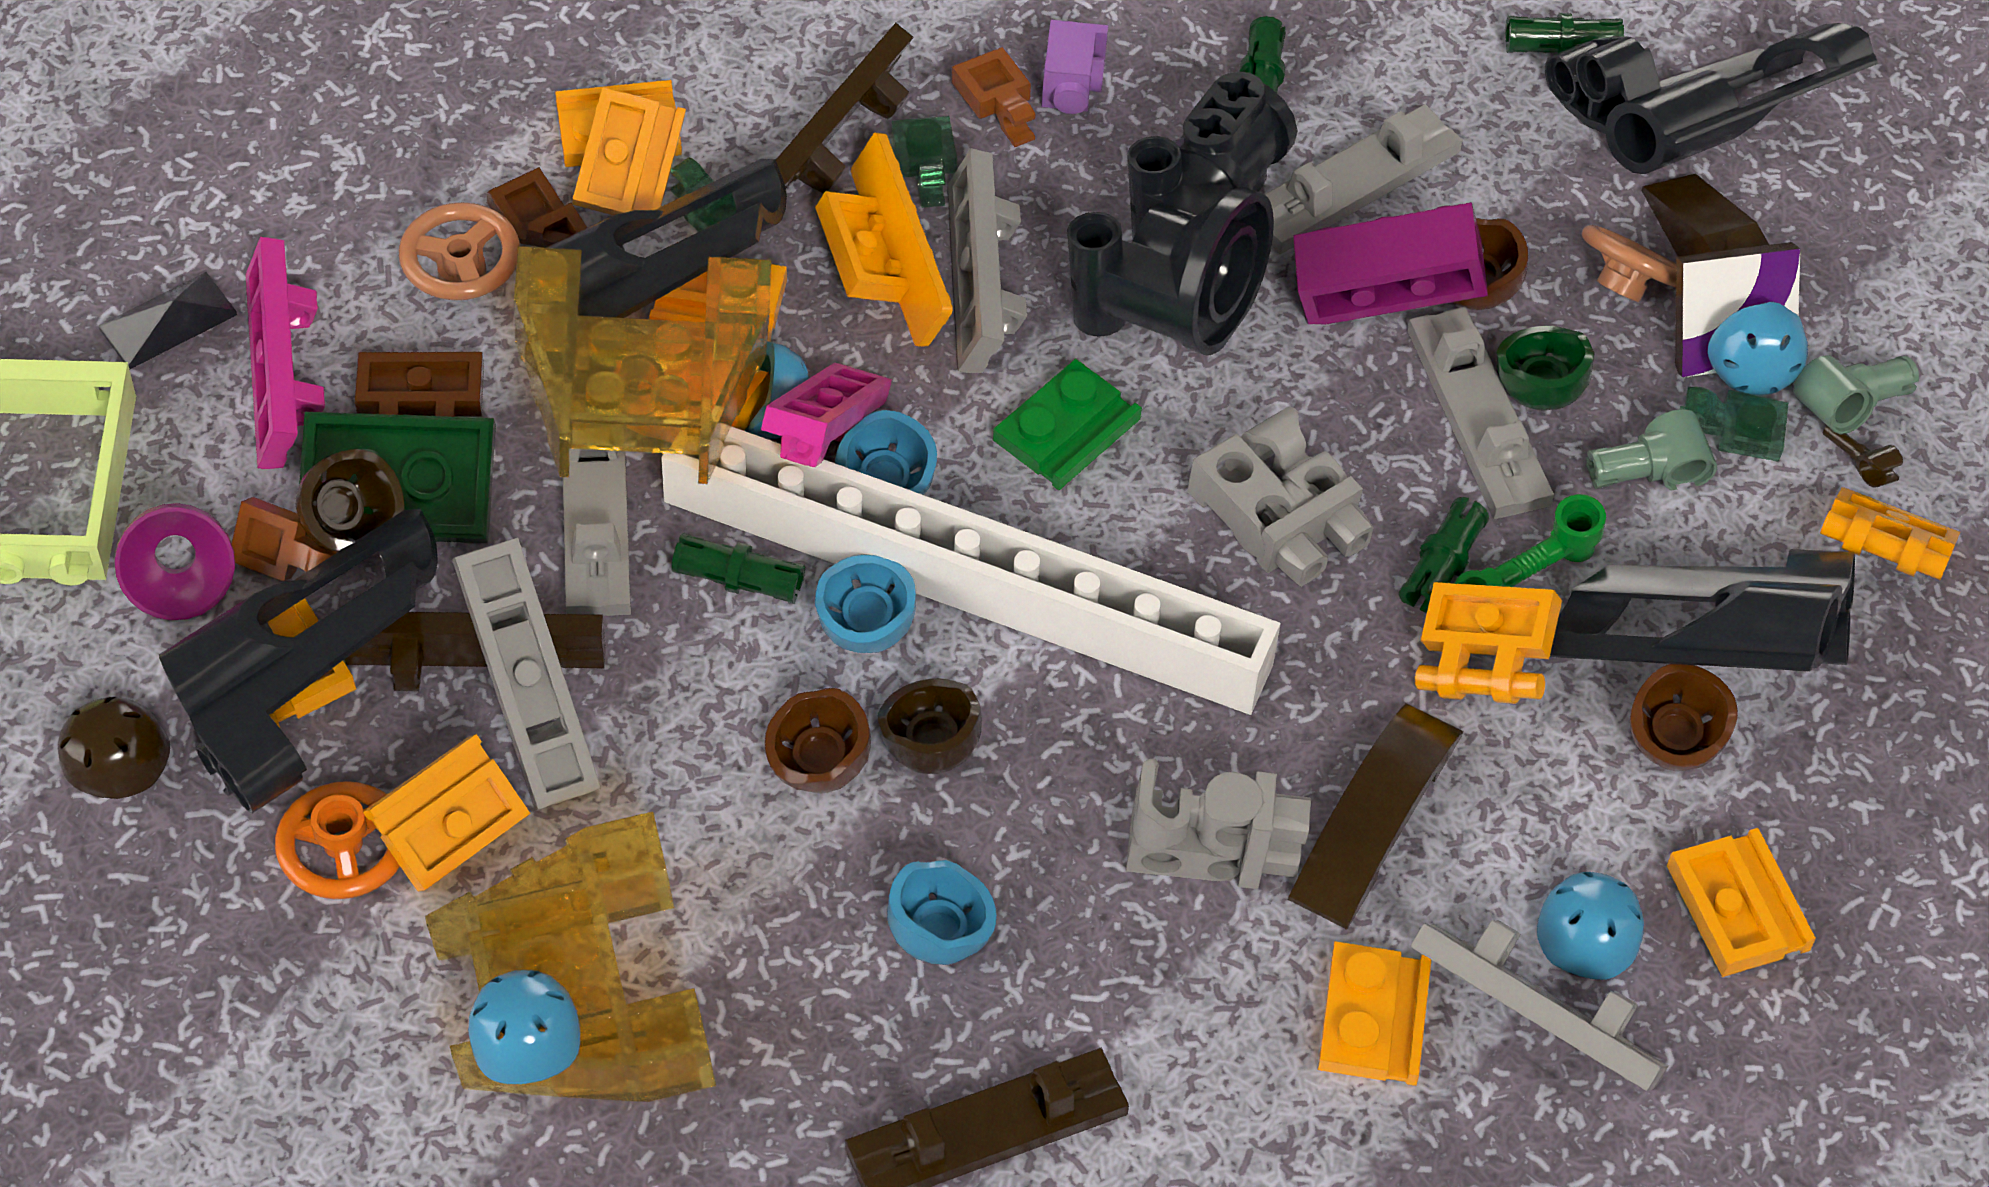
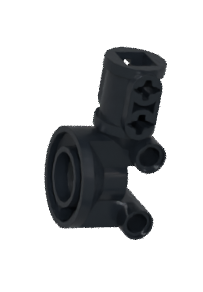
M1230 72L1219 77L1186 117L1183 123V136L1180 139L1172 141L1166 137L1151 136L1137 140L1130 146L1127 152L1133 240L1131 243L1122 240L1121 224L1110 214L1088 212L1077 216L1070 222L1067 228L1073 314L1074 324L1080 331L1096 337L1108 336L1118 332L1127 321L1178 340L1185 348L1207 356L1213 355L1224 348L1248 314L1265 275L1274 230L1271 202L1265 194L1259 191L1267 179V168L1271 164L1278 163L1295 144L1298 132L1294 114L1285 100L1273 89L1265 85L1259 77L1246 72Z

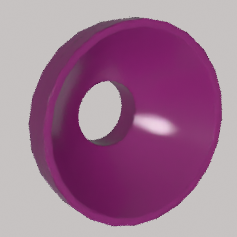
M181 503L155 506L135 517L124 530L117 544L115 554L116 578L128 600L142 612L166 620L190 619L202 615L215 607L226 595L232 583L235 570L234 549L228 534L221 524L206 511ZM168 536H182L193 545L195 556L187 566L180 569H171L161 564L155 554L156 547L161 540Z

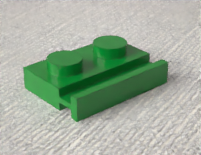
M1075 358L993 429V441L1036 474L1044 476L1052 483L1053 487L1060 490L1141 419L1142 407L1137 403H1134L1132 406L1121 398V392Z

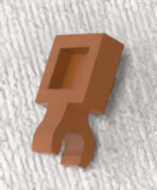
M1003 47L952 66V84L979 119L996 114L1002 131L1014 147L1035 140L1034 133L1026 123L1034 120L1036 116L1028 102L1030 100L1031 83Z
M255 497L241 501L231 543L234 549L236 564L284 582L293 577L297 568L308 572L337 552L327 550L315 543L309 536H305L306 532L299 521L297 513Z

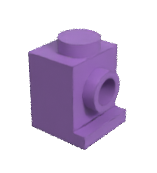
M1061 20L1050 21L1044 68L1042 107L1057 108L1059 111L1067 114L1088 112L1090 91L1101 92L1108 25Z

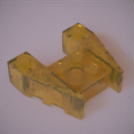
M518 246L514 292L515 344L520 359L524 361L530 379V389L536 406H539L547 430V441L559 477H569L571 449L699 455L698 484H708L724 449V441L735 417L739 416L747 399V390L755 373L759 372L766 357L770 313L771 260L708 257L705 322L580 316L582 250Z
M653 812L585 827L565 838L567 845L537 862L531 857L511 868L512 876L474 897L469 891L425 916L438 961L472 954L479 992L493 978L514 970H536L552 976L566 988L573 1000L580 1022V1047L573 1063L561 1073L533 1083L504 1084L493 1081L484 1075L478 1067L470 1041L451 1045V1055L463 1089L568 1098L651 1102L716 1086L695 988L626 1004L608 923L675 908ZM541 1026L538 1030L545 1032L546 1029ZM500 1032L498 1039H502L504 1033Z

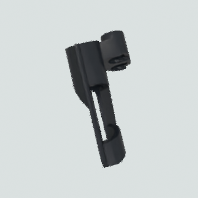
M1845 23L1823 24L1770 45L1766 50L1757 49L1659 81L1649 47L1644 49L1637 40L1629 36L1593 39L1547 58L1545 77L1550 91L1570 113L1589 128L1606 134V141L1613 157L1624 168L1632 173L1647 174L1735 139L1758 124L1779 103L1877 65L1878 62L1868 33L1857 26ZM1806 51L1816 54L1826 66L1824 70L1738 103L1734 92L1738 88L1803 63V56Z
M759 159L655 210H633L613 215L521 259L520 262L527 283L542 317L548 337L553 344L545 348L547 361L555 378L562 377L568 385L569 390L565 392L568 397L576 396L582 407L586 411H590L639 387L638 379L643 377L641 367L634 352L615 323L758 243L761 232L777 225L783 219L786 210L787 194L785 182L776 159ZM732 193L736 207L735 215L646 258L625 251L624 244Z
M421 509L403 510L294 581L275 584L254 593L159 654L162 667L202 742L196 746V752L202 764L210 775L218 773L226 786L223 790L227 796L234 794L249 813L253 814L303 781L302 773L307 770L295 747L269 715L415 607L416 591L430 583L436 575L438 564L436 539ZM379 551L386 573L384 580L295 637H284L273 633L267 623L268 621Z
M1790 549L1786 567L1607 565L1571 590L1568 602L1558 617L1550 657L1809 672L1812 668H1818L1821 664L1847 665L1855 581V552ZM1631 598L1715 602L1714 609L1664 637L1605 634L1619 619Z

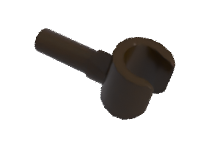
M1828 426L1824 428L1823 435L1849 454L1850 458L1856 462V469L1867 485L1876 488L1899 480L1900 477L1892 468L1901 466L1903 464V457L1894 445H1887L1870 451L1865 445L1858 443L1848 434H1838Z

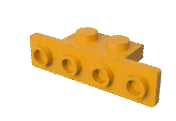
M875 132L851 167V175L859 195L825 191L815 209L847 297L899 303L915 346H929L952 314L951 298L946 291L934 259L933 251L928 244L917 215L916 206L912 202L887 134Z

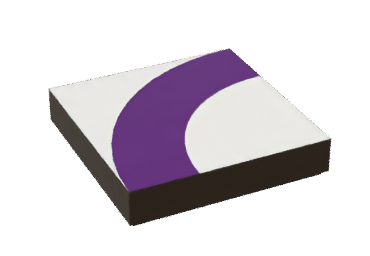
M1793 242L1676 257L1675 366L1681 377L1716 373L1708 357V345L1719 325L1735 312L1749 306L1774 302L1780 303L1799 316L1800 248ZM1748 334L1747 338L1748 340H1750L1752 338H1755V336L1753 334ZM1785 335V336L1783 337V340H1782V343H1781L1782 345L1784 344V342H1785V340H1786V338H1787L1788 335Z

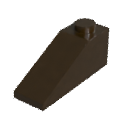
M1696 173L1642 186L1641 191L1677 256L1769 245L1755 220Z

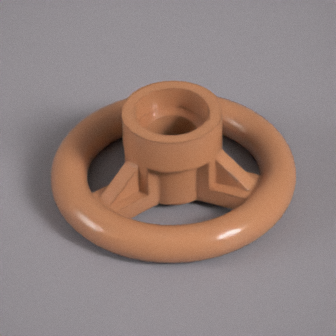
M466 202L444 204L424 212L407 227L399 245L400 265L408 280L424 293L446 300H469L491 293L510 278L517 267L520 257V241L512 224L503 215L491 208ZM459 220L477 222L465 234L452 235L447 239L425 235L436 226L447 222ZM497 234L502 244V255L497 265L486 274L483 247L488 240ZM417 255L427 256L437 263L439 279L431 276L421 267Z
M1587 225L1582 230L1583 240L1600 251L1606 263L1597 279V282L1637 302H1640L1648 287L1645 282L1650 278L1676 288V263L1603 227Z

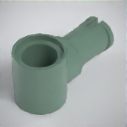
M1830 355L1820 356L1803 368L1794 383V394L1799 401L1834 432L1848 434L1866 422L1878 401L1912 394L1917 388L1914 383L1919 381V371L1914 361L1908 356H1898L1871 366L1863 363L1844 366Z
M1686 409L1666 412L1655 418L1648 424L1645 434L1638 436L1637 442L1589 450L1587 452L1588 457H1586L1587 470L1595 489L1647 477L1649 482L1663 480L1665 487L1672 491L1678 490L1676 485L1694 482L1696 486H1701L1707 483L1717 471L1716 460L1699 419L1693 411Z

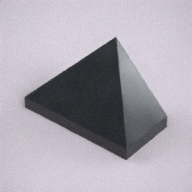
M204 272L99 325V330L122 361L128 362L130 370L237 316V311L207 272Z

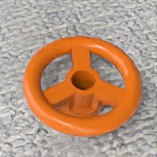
M341 781L316 787L295 800L282 816L275 836L276 857L288 879L303 891L328 899L358 897L379 888L391 879L400 868V865L388 848L381 860L373 868L361 875L358 872L355 856L362 848L363 838L377 828L372 820H368L364 815L363 811L366 809H363L360 803L368 805L367 808H369L386 796L387 793L365 783ZM339 831H348L341 835H334ZM295 839L321 845L324 851L335 859L338 879L325 878L308 870L298 858Z

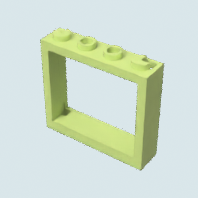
M0 359V413L106 416L86 536L0 534L1 584H14L22 578L53 579L60 584L70 586L80 585L87 579L106 580L136 401L128 362ZM99 387H111L110 390H99Z

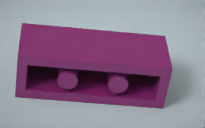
M1472 202L1454 206H1440L1432 210L1394 217H1380L1372 221L1334 228L1326 227L1312 232L1293 235L1298 293L1308 324L1326 325L1488 296L1482 242Z

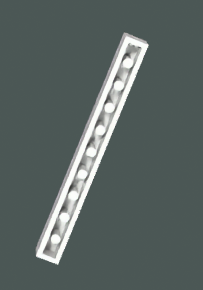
M687 412L661 457L664 502L834 564L857 555H876L899 563L910 573L915 583L916 594L1246 714H1252L1273 667L1280 622L824 459L817 467H809L780 457L781 444L696 413Z

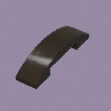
M1405 703L1376 740L1341 796L1309 854L1289 894L1288 900L1348 929L1374 886L1379 869L1430 783L1432 781L1435 782L1464 731Z

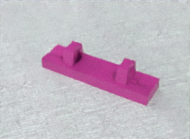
M260 237L245 274L257 468L275 469L284 468L287 461V451L293 446L298 435L297 426H304L305 412H323L325 398L323 386L294 380L290 329L310 327L318 309L317 291L288 284L284 240Z
M834 362L768 404L761 430L782 436L781 458L809 467H817L822 463L831 441L841 442L851 428L885 404L892 379Z

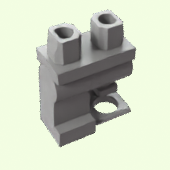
M1289 406L1244 432L1241 437L1236 433L1194 458L1187 492L1203 508L1208 505L1225 522L1243 549L1250 555L1257 557L1256 561L1267 573L1279 567L1302 587L1319 577L1326 569L1328 556L1317 543L1328 537L1345 557H1351L1368 546L1374 527L1364 512L1358 507L1363 488L1353 477L1347 478L1341 466L1328 452L1323 451L1314 457H1309L1305 453L1306 441L1299 427L1298 411ZM1275 454L1271 471L1263 461ZM1226 460L1225 465L1217 470V466Z
M1154 758L1143 762L1131 814L1127 872L1211 881H1230L1239 877L1238 887L1258 889L1262 873L1297 877L1301 858V846L1306 843L1309 832L1311 798L1276 794L1277 774L1257 771L1255 780H1253L1249 776L1238 772H1224L1215 776L1208 783L1206 792L1202 793L1201 796L1193 795L1191 789L1181 788L1174 808L1162 806L1163 790L1154 789L1159 767L1158 762Z

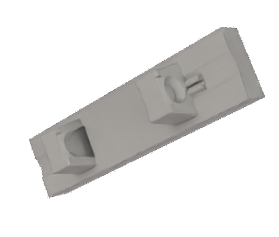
M1426 104L1406 115L1404 112L1399 111L1385 119L1380 130L1316 166L1312 162L1301 166L1293 171L1289 181L1265 194L1269 198L1273 209L1274 230L1272 247L1279 254L1286 252L1294 247L1293 235L1330 227L1458 154L1461 151L1463 140L1451 128L1444 125ZM1389 147L1400 158V161L1395 159L1385 148Z
M970 148L948 183L958 371L964 373H983L988 366L989 358L1003 344L1004 334H1015L1026 319L1027 305L1025 297L1002 290L1000 280L998 240H1009L1020 225V205L995 196L993 154Z
M1466 307L1448 310L1437 315H1425L1409 319L1407 332L1493 519L1550 507L1553 502L1554 493L1532 449L1526 430L1518 419L1484 347V341ZM1473 365L1471 368L1450 372V369Z
M613 399L590 411H586L579 401L561 402L566 614L631 615L623 399ZM609 458V461L579 462V460Z
M511 539L455 557L452 561L535 811L601 789L519 539ZM557 719L540 728L526 731V728Z
M1491 920L1475 947L1436 924L1429 925L1424 923L1410 947L1642 1089L1650 1091L1656 1088L1669 1066L1621 1036L1638 1007L1637 1003L1617 991H1610L1593 1019L1579 1012L1504 966L1520 937V933L1499 920Z

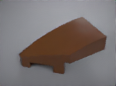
M540 167L487 192L486 203L491 209L503 215L512 224L520 244L546 248L587 228L573 204L568 203L564 205Z

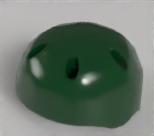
M1546 325L1530 327L1511 334L1501 342L1496 352L1498 373L1505 391L1521 405L1541 411L1561 409L1575 402L1589 385L1592 377L1595 352L1587 336L1580 331ZM1515 362L1520 363L1522 365L1521 368H1519Z

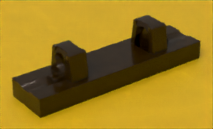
M895 23L776 158L786 190L793 182L799 179L804 184L823 194L825 191H829L845 169V165L825 147L835 133L860 105L886 119L891 118L902 106L909 91L889 72L899 61L902 52L908 47L914 37L899 24Z
M407 612L344 659L346 665L390 666V672L393 674L394 691H419L423 666L487 667L469 612ZM544 614L561 668H605L606 644L603 614Z
M1101 1047L1062 1062L1055 1061L1035 1068L1029 1074L932 1109L929 1107L905 1115L903 1119L848 1138L845 1140V1151L861 1187H932L1128 1115L1129 1103ZM1042 1091L1046 1105L1045 1119L1033 1096Z

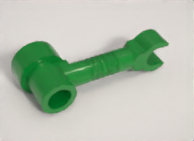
M1576 494L1566 497L1556 508L1553 531H1551L1549 538L1494 569L1488 567L1482 571H1466L1456 579L1455 584L1513 587L1563 558L1572 562H1584L1590 559L1594 554L1595 546L1601 541L1604 534L1606 522L1604 507L1598 500L1588 495Z

